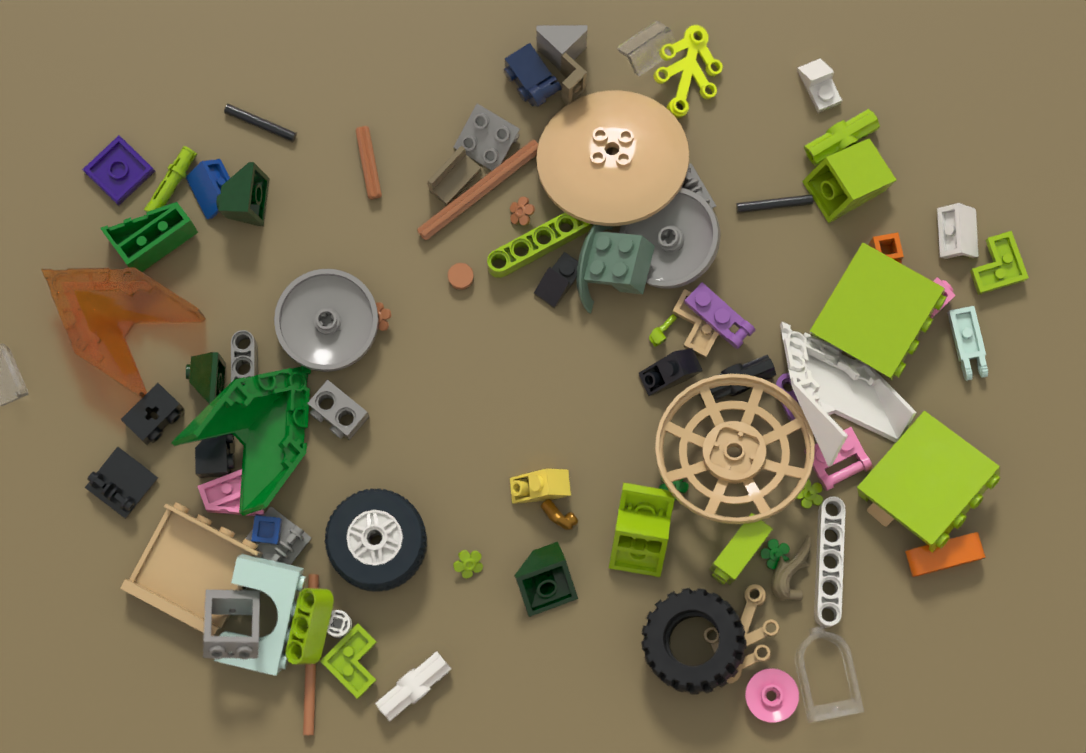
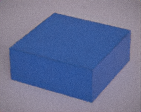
M255 515L251 541L254 543L279 545L282 519Z

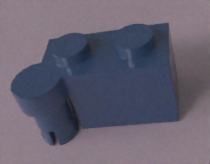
M531 43L505 58V68L503 69L505 75L511 82L513 80L519 87L517 91L524 102L528 100L532 107L534 105L539 107L546 102L548 97L562 90L559 81L556 82L557 78L552 76Z

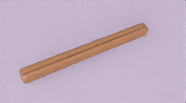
M535 140L528 142L418 227L419 235L424 240L431 238L537 155L539 143Z

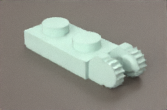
M970 306L949 310L947 314L964 379L966 381L972 380L973 372L969 360L976 358L980 377H988V367L985 359L986 351L975 307Z

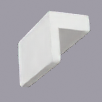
M960 203L937 208L940 258L948 259L962 255L977 258L979 255L976 209Z

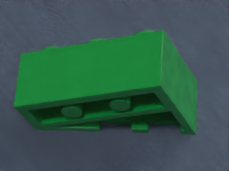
M178 202L146 212L147 215L135 219L130 217L123 220V223L100 228L135 276L199 233Z

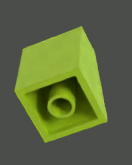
M868 138L827 156L802 182L808 192L812 194L815 203L828 223L883 193L896 181V178L877 148Z

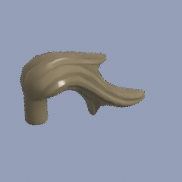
M809 535L806 536L801 549L792 559L784 561L783 557L780 556L773 575L771 589L773 595L782 601H801L803 598L802 590L790 589L789 583L796 571L810 566L806 563L811 548V538Z

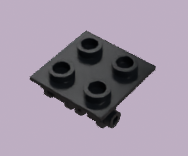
M117 447L97 473L93 471L88 476L87 480L89 483L85 488L126 519L158 477L121 448Z

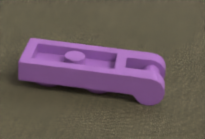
M702 282L684 301L692 311L736 349L742 346L743 340L747 335L751 336L755 332L752 324L738 315ZM734 324L739 328L735 334L729 330Z

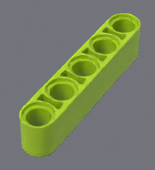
M563 213L492 251L487 258L488 271L495 278L505 277L589 232L594 224L580 221L567 213ZM566 223L570 224L573 229L570 232H563L559 227ZM546 235L550 238V242L548 244H540L537 238ZM519 247H524L528 250L525 256H517L514 252ZM497 259H502L506 264L503 268L498 269L493 267L492 263Z

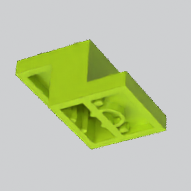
M623 482L609 562L610 569L661 577L675 497L669 490Z

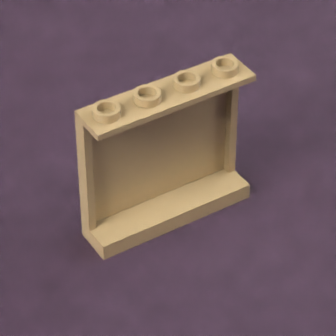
M175 502L174 506L165 504L164 507L167 510L130 579H125L120 589L204 633L206 590H244L245 586L231 583L237 557L241 554L261 558L263 553L257 550L259 545L246 538H244L243 542L233 538L236 534L235 532L221 526L220 530L211 526L212 520L198 514L197 518L188 514L189 508ZM212 615L211 636L220 635L230 615Z

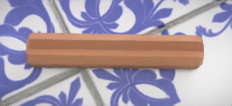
M369 127L356 128V136L367 195L369 199H377L382 194Z

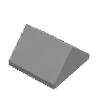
M587 25L536 26L537 49L561 71V56L564 53H567L575 60L586 49Z

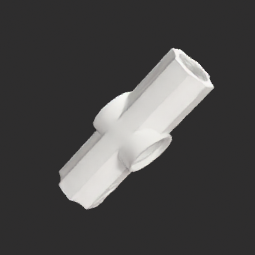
M435 652L417 669L414 668L405 674L396 683V686L375 704L384 716L391 721L411 703L415 704L431 690L430 687L448 674L451 668L440 654Z

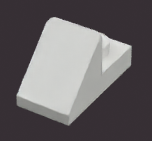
M822 59L797 68L818 113L841 104L842 99L832 80L834 71Z

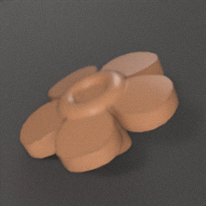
M520 197L518 203L513 202L511 204L510 211L513 212L510 217L513 224L520 223L523 226L530 223L528 215L534 214L535 207L529 204L527 197Z
M376 302L379 316L378 329L386 331L389 327V323L386 320L391 318L390 309H384L383 303Z

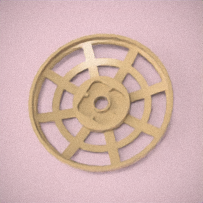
M746 374L716 375L687 387L675 397L665 410L658 426L655 444L657 467L670 493L693 513L708 520L728 524L757 522L777 514L791 504L804 489L810 477L815 451L813 432L800 405L776 384ZM729 385L753 388L748 402L724 401L719 403L715 402L710 389ZM700 393L706 408L698 412L689 421L685 429L672 423L671 420L680 407ZM762 393H768L782 402L796 419L781 426L772 414L758 406ZM724 410L745 411L741 422H724L720 411ZM757 415L765 420L774 431L761 436L751 426L754 416ZM710 416L715 427L708 433L706 438L693 433L696 426L706 417ZM800 428L804 435L806 446L804 469L788 465L790 448L787 435ZM666 432L681 439L679 458L682 468L669 472L666 470L663 455ZM778 440L782 451L781 463L765 459L766 446ZM688 442L703 448V461L689 466L687 458ZM731 447H737L741 450L742 454L739 457L733 458L727 454V450ZM761 469L776 473L768 485L761 490L758 489L753 478ZM709 471L718 479L714 491L703 486L694 475ZM784 475L800 479L797 486L786 499L772 509L769 508L763 497L779 485ZM687 478L689 483L698 492L710 498L705 511L686 500L672 482ZM728 483H743L749 495L733 497L725 496L724 493ZM720 502L725 504L754 502L760 514L740 518L715 515Z

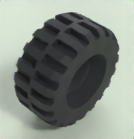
M690 588L682 589L681 593L676 594L672 592L667 594L668 598L662 602L660 599L655 604L657 608L653 613L649 611L646 617L648 620L647 625L642 628L644 641H641L642 650L646 655L644 658L647 664L661 681L682 693L684 691L690 694H699V692L704 691L709 693L713 692L714 688L718 686L722 688L727 684V680L731 676L735 677L738 673L737 668L739 664H743L745 658L743 654L744 649L747 648V641L745 639V629L739 616L727 601H724L714 592L712 594L708 593L705 589L697 588V591H692ZM691 617L707 619L715 626L719 635V646L716 653L710 660L698 666H688L676 660L669 644L675 627L683 620Z

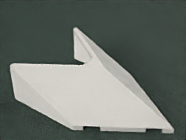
M781 322L780 328L791 385L828 467L833 465L848 437L841 427L829 416L831 414L839 415L891 441L897 442L906 432L916 411L875 369L857 359L853 360L841 354L842 350L806 332L803 335L790 329L791 325Z

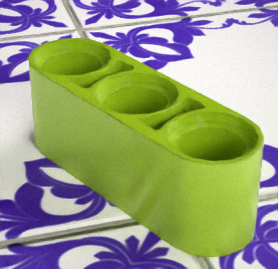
M305 588L299 593L286 647V658L291 664H315L320 660L334 604L333 594L330 590Z

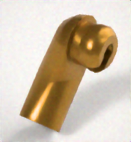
M551 499L541 504V509L548 518L561 528L571 530L574 525L578 524V519L572 512H568L564 516Z

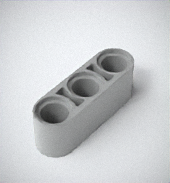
M246 330L237 331L231 339V382L235 379L258 375V345L253 335ZM249 339L251 341L248 348H238L241 340ZM249 364L251 366L249 373L240 375L238 373L240 366Z

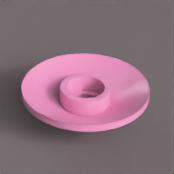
M765 669L756 673L750 679L746 687L745 698L747 706L754 716L762 721L775 723L783 721L793 714L799 702V690L794 679L786 672L779 669ZM768 691H773L776 694L774 701L767 699L766 694Z

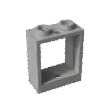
M206 590L203 658L258 659L260 590ZM212 615H252V637L211 636Z

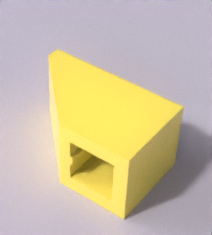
M546 468L510 478L512 504L546 501L548 499L554 500L571 496L569 472L565 469Z

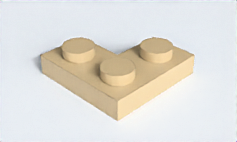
M684 289L672 313L694 324L683 347L686 349L693 348L695 354L706 359L719 334L684 303L685 299L692 293Z

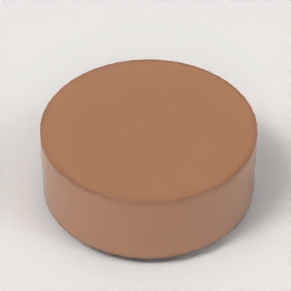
M465 263L454 264L448 271L450 285L458 290H464L471 286L474 279L471 267Z

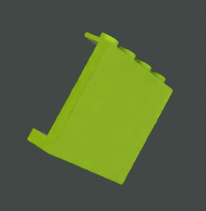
M862 243L810 329V333L882 373L892 381L894 376L900 377L907 364L903 361L908 353L913 355L920 343L917 338L921 331L926 333L931 326L933 319L930 316L935 309L940 310L947 298L944 296L945 288L871 246Z
M924 410L858 485V496L866 502L869 499L928 544L929 550L933 553L937 547L941 549L950 538L948 534L954 527L958 529L962 526L967 518L965 514L971 508L976 509L984 499L982 496L988 488L992 490L1001 479L999 476L1000 466Z

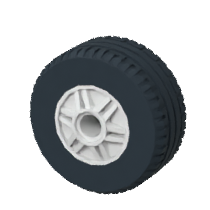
M380 488L358 491V493H354L350 497L348 496L345 501L343 500L337 506V509H334L333 514L329 518L330 520L325 530L327 556L336 572L356 588L372 592L395 589V587H399L406 583L407 580H410L423 563L427 550V533L423 520L414 505L398 493L386 489L381 490ZM374 536H382V541L378 545L370 544Z

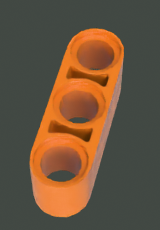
M978 532L951 538L941 549L937 547L933 553L929 550V545L905 551L912 577L986 558Z

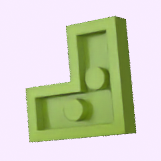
M1012 231L987 238L985 241L993 263L970 270L978 295L1017 284L1029 278Z
M357 623L320 662L359 699L377 681L359 662L377 642Z

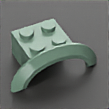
M593 225L589 230L579 255L576 278L579 298L588 313L592 312L594 304L589 293L588 283L612 285L620 292L643 294L655 248L642 235L603 232L606 229L612 230L613 226Z

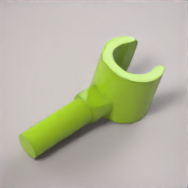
M674 314L663 325L652 330L649 340L654 347L662 344L667 339L663 332L677 319Z

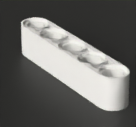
M834 496L825 499L818 510L814 618L816 623L824 628L837 624L842 615L845 504L840 498ZM827 504H834L837 507V516L827 514L825 509ZM826 530H833L836 533V542L826 540L824 535ZM825 556H832L835 559L836 567L834 569H829L824 565L823 560ZM824 582H831L834 585L835 593L833 595L824 593L822 588ZM823 608H829L833 611L834 619L832 622H827L822 618Z

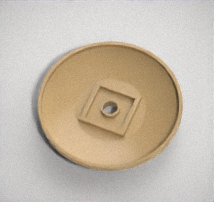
M629 91L596 92L572 101L563 107L547 124L537 149L538 174L548 197L568 215L580 221L601 226L628 225L645 220L661 211L680 191L689 166L688 141L676 117L657 101ZM611 147L619 150L616 155H608L605 151Z

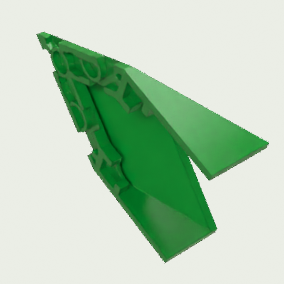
M301 366L233 380L171 442L174 446L227 434H233L243 445L239 513L242 516L267 508L307 452V443H304L305 429L308 428L309 405L307 403L309 402L310 388L307 387L308 374H311V369Z

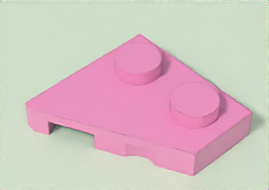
M242 469L197 486L207 512L241 515L239 508ZM262 509V510H259V511H256V512H253V513H250V514H247V515H248V516H255V515L264 516L265 514H264V511H263V509Z

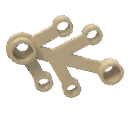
M757 584L748 586L744 593L747 603L741 617L747 646L768 636L774 637L780 630L775 620H767L763 627L748 633L756 608L763 605L766 601V592L762 586ZM753 590L760 592V596L757 599L750 597V593ZM769 624L776 625V630L773 633H769L766 630ZM709 627L704 632V638L711 644L716 653L719 646V635L716 628ZM711 631L717 633L715 640L708 639V634ZM758 645L754 653L745 656L743 664H739L737 668L738 673L734 678L731 676L727 683L736 682L741 677L743 669L759 661L765 662L769 660L771 656L770 649L766 645ZM760 649H766L767 656L764 658H760L758 656V651Z

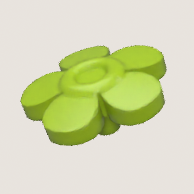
M808 479L804 489L796 499H802L801 506L805 509L811 508L812 504L819 506L823 502V497L818 493L823 488L817 482L811 485V481Z
M467 550L461 551L458 555L460 560L455 561L453 564L455 571L461 572L463 578H470L473 575V571L479 573L483 569V564L480 562L482 555L476 550L471 552V554Z

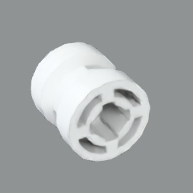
M342 610L332 611L327 630L328 634L335 638H343L353 626L349 615Z

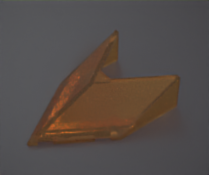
M136 268L41 269L64 328L70 338L74 353L141 399L147 394V390L125 338L134 324L201 323L205 320L199 308Z

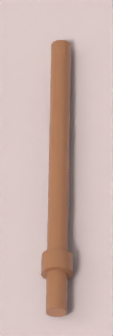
M308 574V588L319 589L318 574ZM316 663L305 664L303 735H314Z

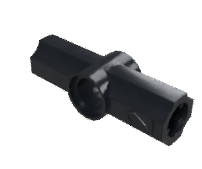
M767 354L743 365L739 363L730 366L719 374H746L767 380L776 376V371L772 360ZM729 385L710 389L716 401L728 395L735 396L741 394L751 387Z

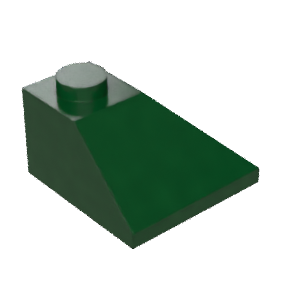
M248 162L221 186V193L217 196L216 200L218 211L228 219L256 226H264L269 177L254 162Z
M210 352L191 356V363L186 365V379L189 380L190 384L208 404L224 390L226 362L218 352Z
M558 541L533 550L515 574L529 617L578 599L566 559Z

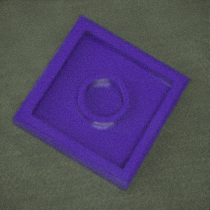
M120 135L82 169L118 206L155 172L154 168Z

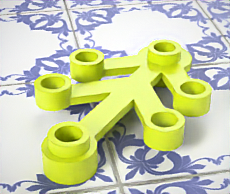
M699 25L690 26L685 31L682 40L674 44H665L660 49V57L665 61H669L676 53L688 48L685 58L668 67L658 68L653 75L657 83L663 84L671 76L682 71L676 97L667 104V109L676 119L682 118L689 110L686 98L692 76L700 88V95L704 99H711L717 93L716 86L708 82L697 63V54H700L706 64L708 75L717 76L723 69L722 63L713 58L706 46L708 42L707 31ZM693 34H697L700 37V41L696 40ZM664 49H669L671 56L666 55ZM711 64L716 65L717 71L711 69ZM663 72L665 79L660 78L658 73ZM705 87H708V88L711 89V91H712V94H711V95H709V94L706 93ZM676 103H680L683 106V110H679L676 107Z

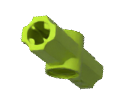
M867 109L846 122L843 120L836 123L826 131V134L804 146L807 158L816 166L827 156L857 144L859 140L880 128L878 118L874 112Z

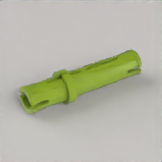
M186 146L182 147L173 164H169L167 167L168 172L144 208V211L148 212L167 204L180 181L186 178V172L197 156L195 151Z

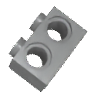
M329 380L323 384L307 403L310 409H312L310 414L320 423L323 420L331 425L329 430L340 439L345 436L350 440L370 417L365 409ZM330 398L334 400V404L330 409L324 410L320 408V404L324 399ZM346 414L352 415L354 417L352 424L348 426L340 424L342 416Z

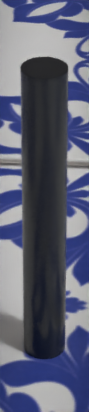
M227 104L224 109L225 114L286 140L294 142L296 138V132L235 106Z
M810 194L736 203L737 213L812 205L813 196Z

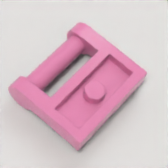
M852 427L843 430L848 437L833 465L853 455L856 456L858 461L831 475L826 473L825 469L829 467L818 443L815 444L812 467L825 491L834 488L835 484L863 470L867 472L873 469L871 460L864 452Z

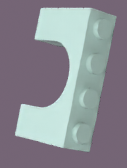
M241 554L237 557L231 583L261 590L268 594L276 604L278 621L271 634L259 637L258 659L221 658L214 659V661L275 676L278 675L281 669H286L288 660L285 651L298 593L304 589L306 583V576H302L304 568L246 554ZM226 630L220 634V636L251 637Z

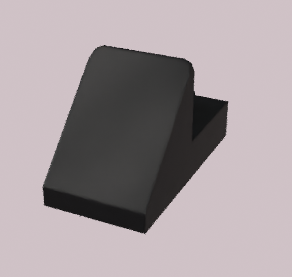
M564 252L554 266L547 269L534 294L555 308L576 281L578 261Z

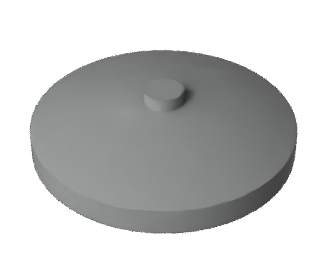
M681 188L674 199L661 211L645 220L621 225L619 232L622 234L642 235L655 246L646 284L663 289L682 287L701 277L713 263L719 250L721 237L719 222L711 206L700 195Z
M336 269L310 271L292 281L280 296L274 316L277 338L288 356L303 367L322 372L341 370L359 361L371 348L376 338L379 324L377 306L369 289L355 276Z

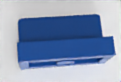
M221 159L201 161L186 176L206 219H212L219 213L216 204L217 196L221 193V186L230 179Z

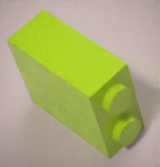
M762 520L742 524L709 568L713 572L711 576L723 585L726 582L731 585L773 528Z

